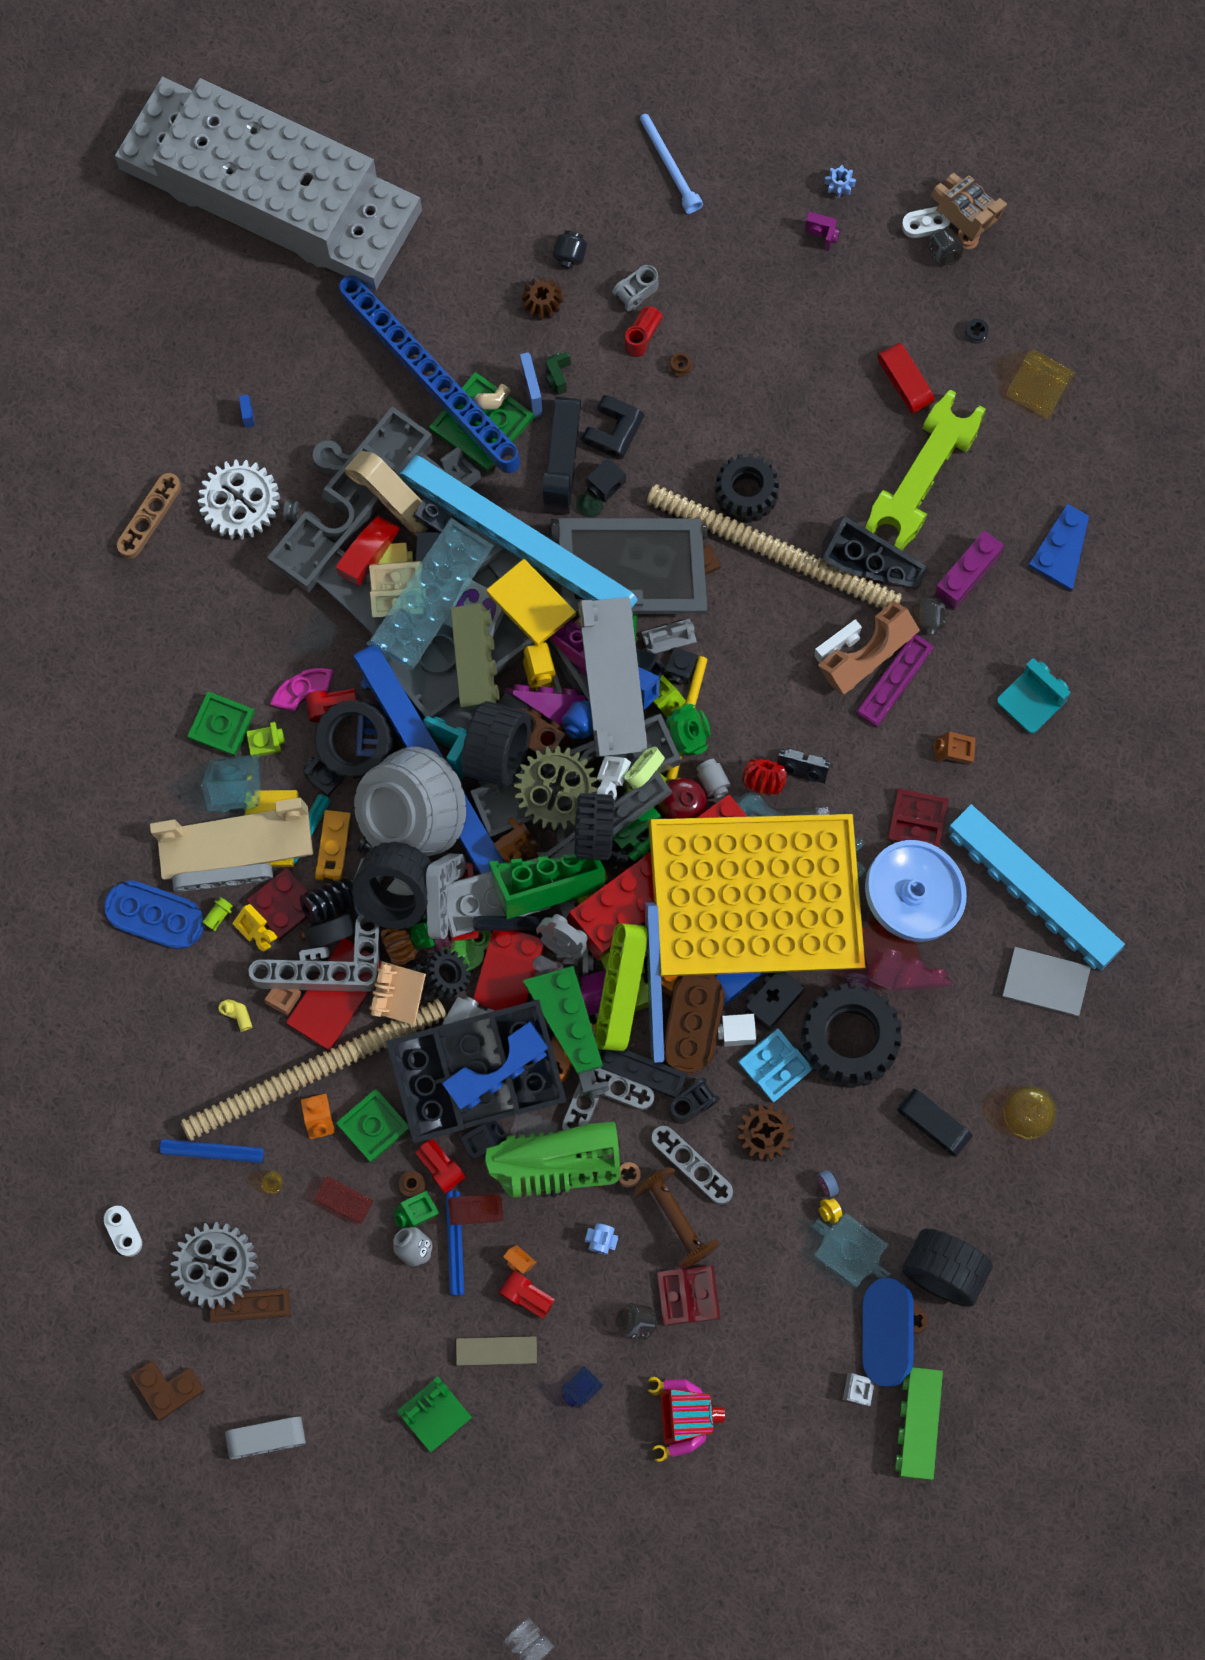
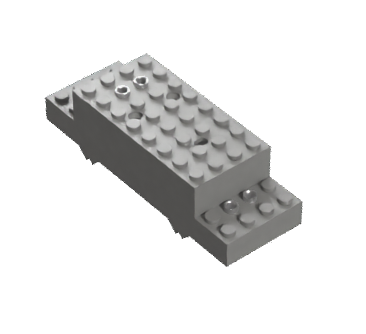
M162 77L115 154L120 170L168 192L179 202H184L189 207L198 206L297 253L306 262H310L316 267H327L344 276H356L365 286L375 291L422 212L420 197L377 177L374 159L201 78L194 89L190 90ZM213 121L219 122L216 126L210 125ZM201 141L207 142L204 146H199L198 144ZM304 175H311L313 177L309 186L300 184ZM368 210H373L374 214L367 215L366 212ZM357 230L363 231L361 235L354 234Z

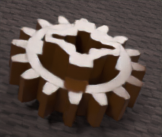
M759 1104L757 1112L750 1108V1117L745 1115L741 1117L745 1125H738V1130L743 1132V1134L738 1136V1141H745L742 1150L750 1149L749 1157L752 1158L755 1154H758L759 1161L762 1162L764 1156H768L770 1162H772L774 1154L782 1158L784 1155L782 1149L790 1150L791 1146L787 1141H794V1135L789 1133L794 1130V1125H787L790 1115L783 1117V1109L781 1107L777 1111H773V1104H770L768 1109H764L763 1105ZM768 1116L775 1118L779 1123L775 1124L770 1121ZM758 1118L756 1128L748 1130L751 1123ZM763 1127H767L768 1131H773L770 1133L769 1138H765L764 1134H759L762 1132ZM784 1135L781 1143L774 1148L776 1137ZM757 1141L764 1146V1149L758 1148L752 1142Z

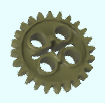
M559 746L556 747L554 753H551L550 748L546 747L545 755H542L537 750L535 752L537 759L534 760L528 756L527 761L530 765L521 764L520 768L524 771V774H516L515 776L521 780V783L514 784V788L521 790V793L516 794L514 797L515 799L523 800L518 808L526 807L528 809L524 817L532 814L534 816L532 824L541 820L542 829L548 823H551L552 830L555 831L557 824L560 823L563 830H565L568 821L575 826L579 794H591L598 790V788L591 787V784L596 782L597 778L589 777L594 768L585 769L584 766L588 760L585 759L579 762L580 753L577 752L572 757L570 756V748H567L564 754L561 753ZM545 765L551 766L555 772L554 776L550 779L544 778L540 773L541 767ZM563 766L565 769L559 784L563 792L559 791L556 794L552 810H548L547 806L552 795V789L549 788V785H554L559 768ZM569 773L576 774L579 777V784L575 787L567 785L565 776ZM535 790H542L546 793L547 799L544 803H536L533 800L532 795ZM560 798L570 800L571 809L569 811H561L558 808L557 801Z

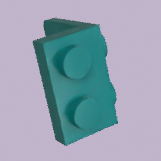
M1032 658L1026 664L1023 674L998 697L997 704L1028 733L1034 734L1067 702L1071 692L1063 680L1056 679L1050 674V669L1043 662H1037Z
M426 716L423 720L426 729L433 741L451 749L446 757L452 770L457 774L459 780L462 781L465 777L462 769V751L467 731L461 727H456V729L450 727L439 717L434 716L431 718Z

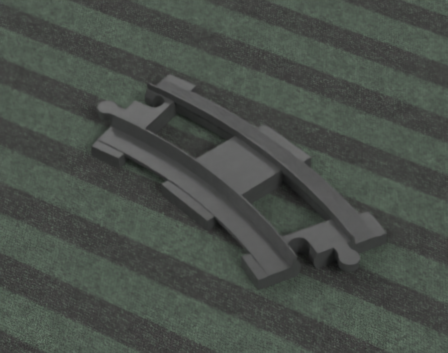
M392 406L352 455L343 454L341 447L337 443L327 440L317 444L313 450V460L317 469L321 472L335 475L324 488L322 500L333 508L346 513L349 516L347 522L342 527L336 529L328 528L311 512H304L269 554L267 559L272 567L308 593L316 583L320 585L374 636L366 642L367 647L374 643L378 645L412 705L423 719L426 716L431 718L436 716L443 719L450 727L455 729L456 727H461L467 731L475 712L467 713L460 707L453 628L444 623L466 578L489 588L521 562L522 559L465 523L467 526L455 545L474 564L423 601V614L411 615L431 631L425 645L414 651L385 629L394 616L372 617L370 574H367L361 585L358 586L339 576L335 567L355 539L383 508L384 504L366 486L359 485L345 474L344 469L359 451H366L379 456L398 476L414 455L424 458L446 472L424 454L433 442L432 434ZM409 487L421 500L424 499L425 496ZM533 567L561 596V584ZM575 594V599H583ZM505 613L493 636L494 650H491L492 660H495L497 674L493 675L494 681L524 659V649L527 646L535 645ZM576 614V616H574L571 619V621L575 623V621L579 618V614ZM548 638L543 643L548 644L551 658L570 688L577 689V694L586 696V701L590 702L587 676ZM661 713L644 720L647 748L657 747L665 757L656 771L662 773L681 765V758ZM594 741L570 750V756L572 757L577 752L580 753L579 762L585 759L588 760L584 766L585 769L592 761L604 760L605 757H596ZM644 752L609 756L628 759L631 762L630 769ZM545 765L540 769V773L544 778L550 779L554 776L555 772L551 766ZM563 766L559 768L554 785H549V788L552 789V795L547 806L548 810H552L556 794L559 791L563 792V789L559 787L565 769ZM569 773L565 776V781L567 785L575 787L579 784V777L574 773ZM516 778L511 785L504 787L477 779L481 787L471 790L470 793L484 828L492 842L514 830L508 821L511 817H513L517 824L522 822L526 828L538 823L542 825L541 820L532 824L534 818L532 814L524 817L528 810L526 807L518 808L523 800L515 799L514 796L521 793V790L514 788V784L521 783V780ZM626 779L623 786L617 785L619 790L623 791L631 787ZM595 782L591 784V787L597 788ZM535 790L532 797L536 803L541 804L546 801L547 796L544 791ZM560 798L557 801V806L561 811L566 812L571 809V802L567 798ZM569 821L565 830H563L560 823L557 824L558 843L575 832V826Z

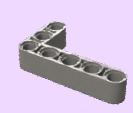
M363 914L358 916L355 926L354 962L256 960L249 967L250 979L253 985L260 989L371 991L375 989L374 984L377 983L379 973L377 970L380 957V926L375 925L373 930L364 931L361 929L363 924L371 921H368ZM365 947L374 949L372 955L367 957L362 956L360 952ZM259 970L268 971V975L263 979L255 977ZM291 970L294 972V976L289 980L281 978L284 971ZM312 971L321 973L320 977L316 980L307 979V975ZM337 972L347 974L342 981H335L333 976ZM369 972L373 976L371 980L363 982L359 980V976L362 973Z

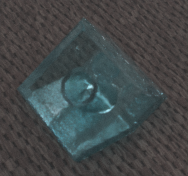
M259 755L209 760L201 784L208 812L217 811L221 813L238 808L248 810L258 806L261 797Z

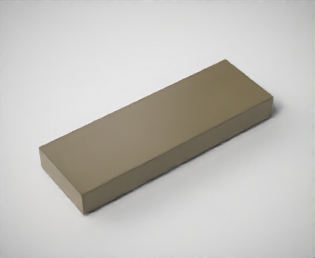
M537 1337L456 1339L457 1366L537 1364Z

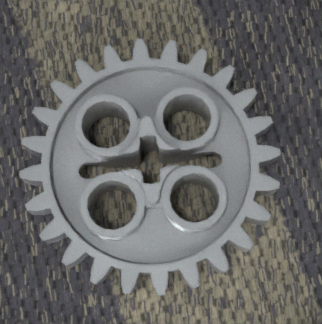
M215 1222L213 1229H210L205 1223L204 1231L202 1232L196 1227L194 1228L195 1236L192 1237L189 1234H185L188 1241L186 1244L178 1242L182 1250L181 1252H173L178 1261L171 1262V1266L178 1270L171 1273L174 1279H179L175 1286L178 1289L183 1288L180 1292L182 1296L190 1295V1303L193 1304L198 1300V1305L203 1308L206 1302H208L209 1307L214 1309L216 1302H218L222 1308H225V1300L229 1299L232 1304H235L234 1296L236 1294L243 1298L244 1294L241 1290L243 1288L251 1289L247 1281L248 1279H256L251 1270L258 1269L257 1264L251 1261L258 1257L255 1252H250L254 1246L252 1243H246L248 1237L245 1234L239 1237L240 1231L238 1228L230 1232V1226L226 1223L221 1230L218 1222ZM204 1245H212L210 1253L206 1255L200 1254L201 1248ZM229 1252H237V1257L233 1261H225ZM197 1258L212 1265H215L217 1261L222 1268L236 1269L237 1271L236 1273H231L217 1266H214L211 1270L206 1263L193 1262L192 1260ZM196 1270L204 1271L200 1279H192V1275ZM221 1277L229 1278L225 1286H217V1281Z

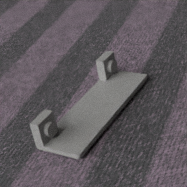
M623 597L592 601V599L582 600L578 605L596 757L644 752L648 748L630 598Z

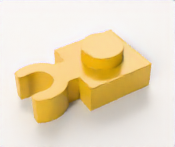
M251 904L244 906L232 923L249 942L255 939L261 951L269 949L271 947L269 943L277 939L273 931L266 930L264 926L267 921Z

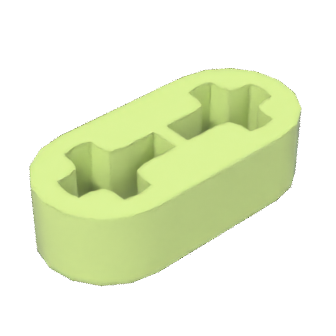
M651 747L646 750L626 773L625 779L633 789L644 785L664 761L665 757L657 747Z

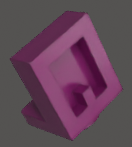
M812 212L808 213L805 230L809 231L813 236H827L825 250H830L831 243H837L840 230L836 229L837 219Z

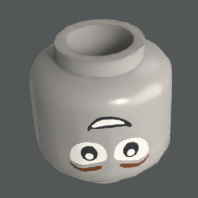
M416 1227L403 1228L395 1235L393 1251L405 1264L415 1267L426 1263L430 1259L432 1241L420 1229Z

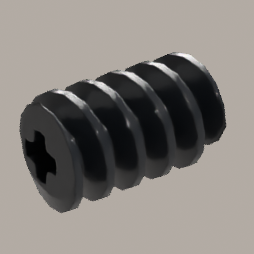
M345 876L340 878V880L332 881L331 884L323 885L322 888H315L313 892L308 891L304 895H300L301 908L312 924L318 922V917L323 921L327 918V914L331 917L335 916V909L339 913L344 912V905L347 909L353 908V895L351 894L353 882L351 879Z

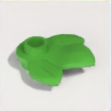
M479 931V934L483 935L481 942H476L475 939L452 941V938H450L446 942L443 951L451 949V953L454 951L458 952V958L461 956L465 958L462 963L464 965L468 963L469 965L466 972L472 971L484 961L485 950H487L492 936L490 931Z

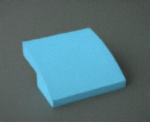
M779 1028L774 1029L737 1061L772 1102L779 1099L812 1070L807 1060L798 1049L791 1045Z

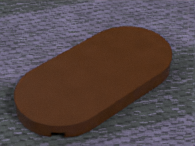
M714 975L680 976L672 989L663 1037L664 1058L672 1068L687 1074L701 1071L714 1057L718 1027H720L725 999L723 986Z

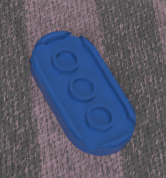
M126 881L123 884L116 885L106 896L104 903L106 916L110 923L122 932L171 949H183L196 943L204 931V923L202 922L204 918L198 906L191 900L141 882Z
M882 1278L872 1283L863 1299V1367L866 1375L872 1382L887 1387L897 1386L902 1383L906 1375H909L914 1360L913 1297L910 1290L903 1285L904 1283L892 1278Z

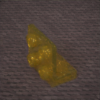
M1033 349L1027 353L1006 392V396L1048 419L1067 385L1073 381L1076 372Z

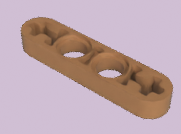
M166 473L157 480L118 539L117 548L122 557L127 559L137 557L180 493L181 484L175 474ZM171 481H173L174 488H168L165 492V495L168 498L166 500L162 496L166 489L164 483H170ZM161 501L163 506L159 511L154 512L149 509L151 502ZM140 521H147L149 523V528L144 532L136 530V525ZM132 532L136 536L132 543L134 549L125 551L124 544H130L133 540V536L130 534Z

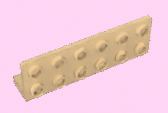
M301 798L276 802V810L193 825L181 826L175 819L150 824L151 834L158 840L163 880H171L172 876L182 873L264 864L311 856L313 854L308 806Z

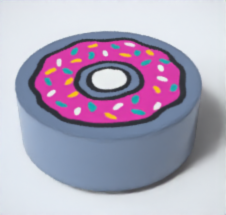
M825 1170L817 1174L819 1184L828 1198L837 1195L839 1188L832 1173Z

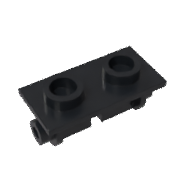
M425 497L412 515L415 518V522H419L428 529L434 528V533L443 534L447 543L457 544L467 526Z
M789 748L786 750L781 749L777 763L785 768L786 775H793L812 782L825 784L831 763L826 761L825 757L822 758L809 754L808 760H803V752Z

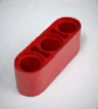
M897 343L877 354L881 367H883L893 386L896 387L895 389L906 407H909L908 410L911 414L935 402L930 387L901 343Z

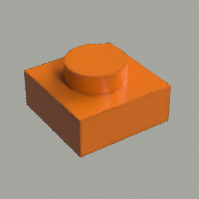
M518 1245L510 1248L503 1256L508 1261L507 1264L512 1270L522 1274L530 1271L537 1263Z

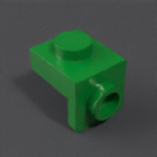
M426 912L422 920L415 923L412 927H407L415 950L431 948L435 945L433 939L428 935Z

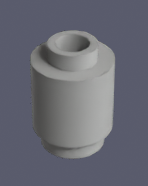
M715 759L707 760L696 768L698 771L697 776L708 797L714 796L715 799H718L729 792L728 788L731 784L720 763H716Z

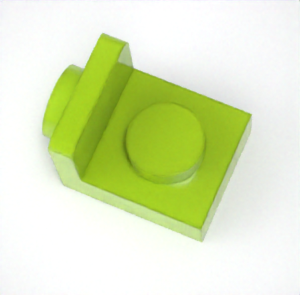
M662 675L659 680V697L653 703L668 717L672 715L677 707L684 705L686 700Z
M271 722V727L247 731L252 758L282 752L280 744H284L285 739L282 728L278 729L276 722Z

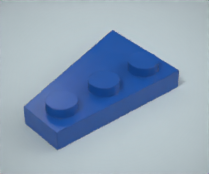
M1067 504L1028 567L1072 592L1089 516Z

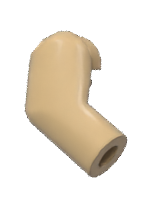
M500 384L495 393L477 394L474 402L483 410L498 409L511 390L506 385Z

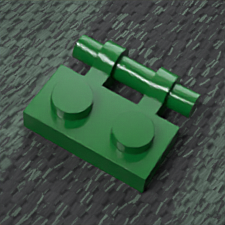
M654 808L613 837V842L621 851L625 850L629 845L634 849L627 855L633 863L640 857L643 858L649 854L648 850L651 849L650 836L642 843L637 838L647 830L649 831V821L651 819H661V815Z

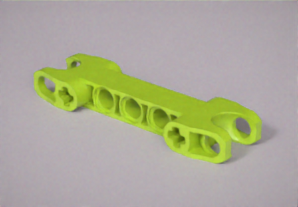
M949 390L934 405L922 429L930 433L931 436L896 493L892 495L885 490L880 493L872 507L870 518L865 529L874 533L883 524L895 526L899 531V536L894 546L901 551L916 537L928 514L918 508L922 503L921 499L924 500L932 487L933 479L945 459H949L955 447L965 453L969 450L977 437L979 425L986 411L985 408L979 405L970 417H956L951 411L956 392Z

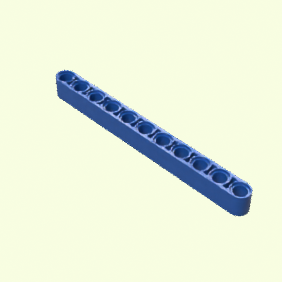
M352 275L343 278L339 287L346 305L504 473L517 471L520 466L518 450L508 437L359 278ZM356 289L355 292L348 293L350 290ZM369 305L372 306V307L369 308V309H366V310L363 309V308L366 307V306H369ZM382 322H388L384 326H378ZM398 338L403 339V340L400 341V342H397V343L394 342V340H396V339H398ZM412 355H419L415 359H409ZM427 372H434L430 376H425V373ZM444 388H449L447 392H440ZM459 405H465L463 409H455ZM474 422H481L478 426H471ZM489 439H497L494 443H487ZM507 455L513 456L510 460H503Z
M374 643L354 654L353 658L404 747H423L424 749L434 751L439 757L443 758L378 645ZM465 795L466 819L458 839L478 874L490 871L489 861H498V864L505 862Z

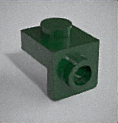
M568 352L563 354L556 353L549 360H546V371L548 374L545 375L549 388H555L557 395L567 392L566 381L560 369L571 365Z

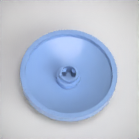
M905 840L888 846L873 860L866 875L865 893L873 915L885 929L900 938L916 942L937 939L950 931L960 920L964 912L967 896L961 871L949 855L927 842Z

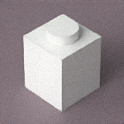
M754 1014L722 1016V1024L718 1027V1039L724 1040V1047L755 1045Z

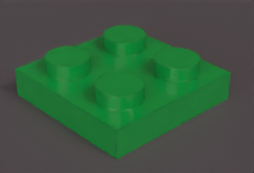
M207 692L187 737L191 741L236 757L254 717L255 710L214 693Z
M377 1089L373 1090L336 1122L337 1126L370 1163L375 1161L410 1130L409 1125Z

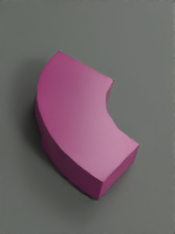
M326 668L309 669L302 671V673L289 680L287 679L274 694L270 703L271 707L296 712L299 705L306 699L305 696L308 693L314 691L328 692L334 671Z

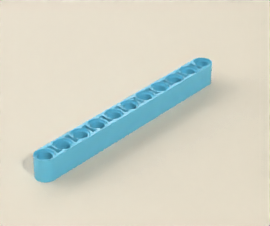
M414 455L399 474V477L406 485L522 560L525 559L530 565L584 600L592 599V601L629 597L631 609L638 601L631 591L424 458Z

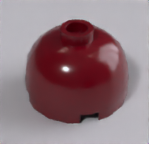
M681 777L667 782L673 793L655 806L656 811L661 815V819L697 818L707 810V797L699 783L692 779Z

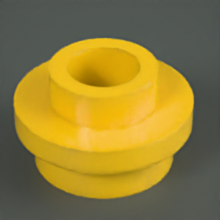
M834 1198L829 1200L823 1199L820 1202L819 1213L823 1220L829 1221L831 1224L837 1223L839 1218L843 1216L838 1202Z

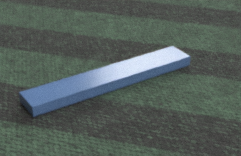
M645 902V927L648 931L646 952L651 1059L653 1062H663L664 1039L658 906L654 902Z

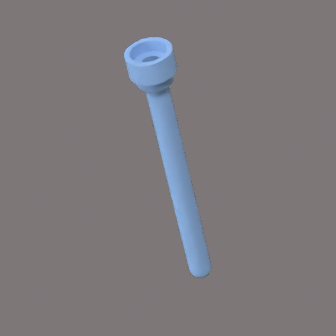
M642 114L640 121L683 196L682 206L685 212L691 214L701 209L703 202L700 196L695 194V192H691L649 115Z

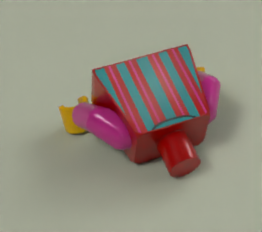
M651 1377L648 1380L649 1382L659 1383L656 1390L650 1389L648 1391L652 1395L660 1394L664 1444H669V1447L657 1445L652 1449L661 1448L664 1451V1456L661 1459H654L655 1461H664L668 1458V1455L675 1457L693 1452L705 1442L706 1435L713 1433V1423L724 1422V1408L712 1407L711 1396L704 1394L701 1388L688 1380L666 1379L664 1382H661L657 1377Z

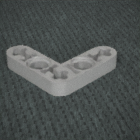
M449 853L431 863L427 868L428 935L431 939H445L447 937L449 926L447 885L464 875L466 859L463 854Z
M601 1068L594 1070V1073L598 1074L599 1080L605 1082L606 1076L610 1077L608 1081L609 1091L605 1092L604 1097L642 1111L648 1110L653 1105L654 1093L651 1088ZM580 1081L563 1121V1131L570 1129L567 1126L568 1123L573 1124L576 1119V1115H571L572 1111L579 1115L587 1116L586 1120L580 1117L579 1126L589 1124L599 1098L590 1099L592 1104L589 1109H579L576 1103L580 1097H583ZM613 1083H623L626 1087L625 1092L619 1096L614 1095L610 1090ZM630 1086L635 1087L633 1089L635 1094L641 1095L642 1092H646L647 1098L650 1099L649 1102L644 1101L643 1104H639L638 1098L632 1095L630 1101L626 1100L630 1092Z

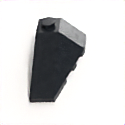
M846 516L833 521L822 543L821 560L842 573L917 589L928 568Z

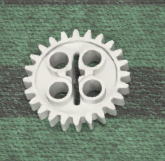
M235 460L232 467L226 461L225 469L223 470L216 466V475L208 473L210 482L202 481V485L206 490H199V495L202 499H199L198 503L199 506L203 507L200 509L202 516H206L204 518L205 523H212V531L220 528V535L223 537L229 532L231 539L235 537L236 533H239L241 540H243L247 532L251 537H254L253 530L255 529L262 533V524L270 527L271 524L268 517L276 518V513L272 509L280 508L279 503L276 502V500L280 499V495L278 492H275L278 490L277 483H272L274 481L273 476H266V468L258 471L259 467L256 462L252 467H249L248 460H245L242 466H239L238 461ZM236 480L244 481L240 486L232 485ZM226 486L230 489L232 493L228 492L225 489H222V487ZM233 494L238 499H241L243 497L245 504H243V502L240 500L235 501ZM259 494L263 496L259 501L251 500L254 495ZM219 498L227 499L224 504H216ZM248 507H250V508L253 509V510H256V512H255V513H252V512L248 509ZM238 513L246 514L243 519L238 520L234 518Z

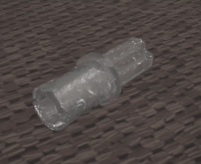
M538 955L532 961L534 963L533 968L543 974L565 968L561 962L552 961L542 955Z

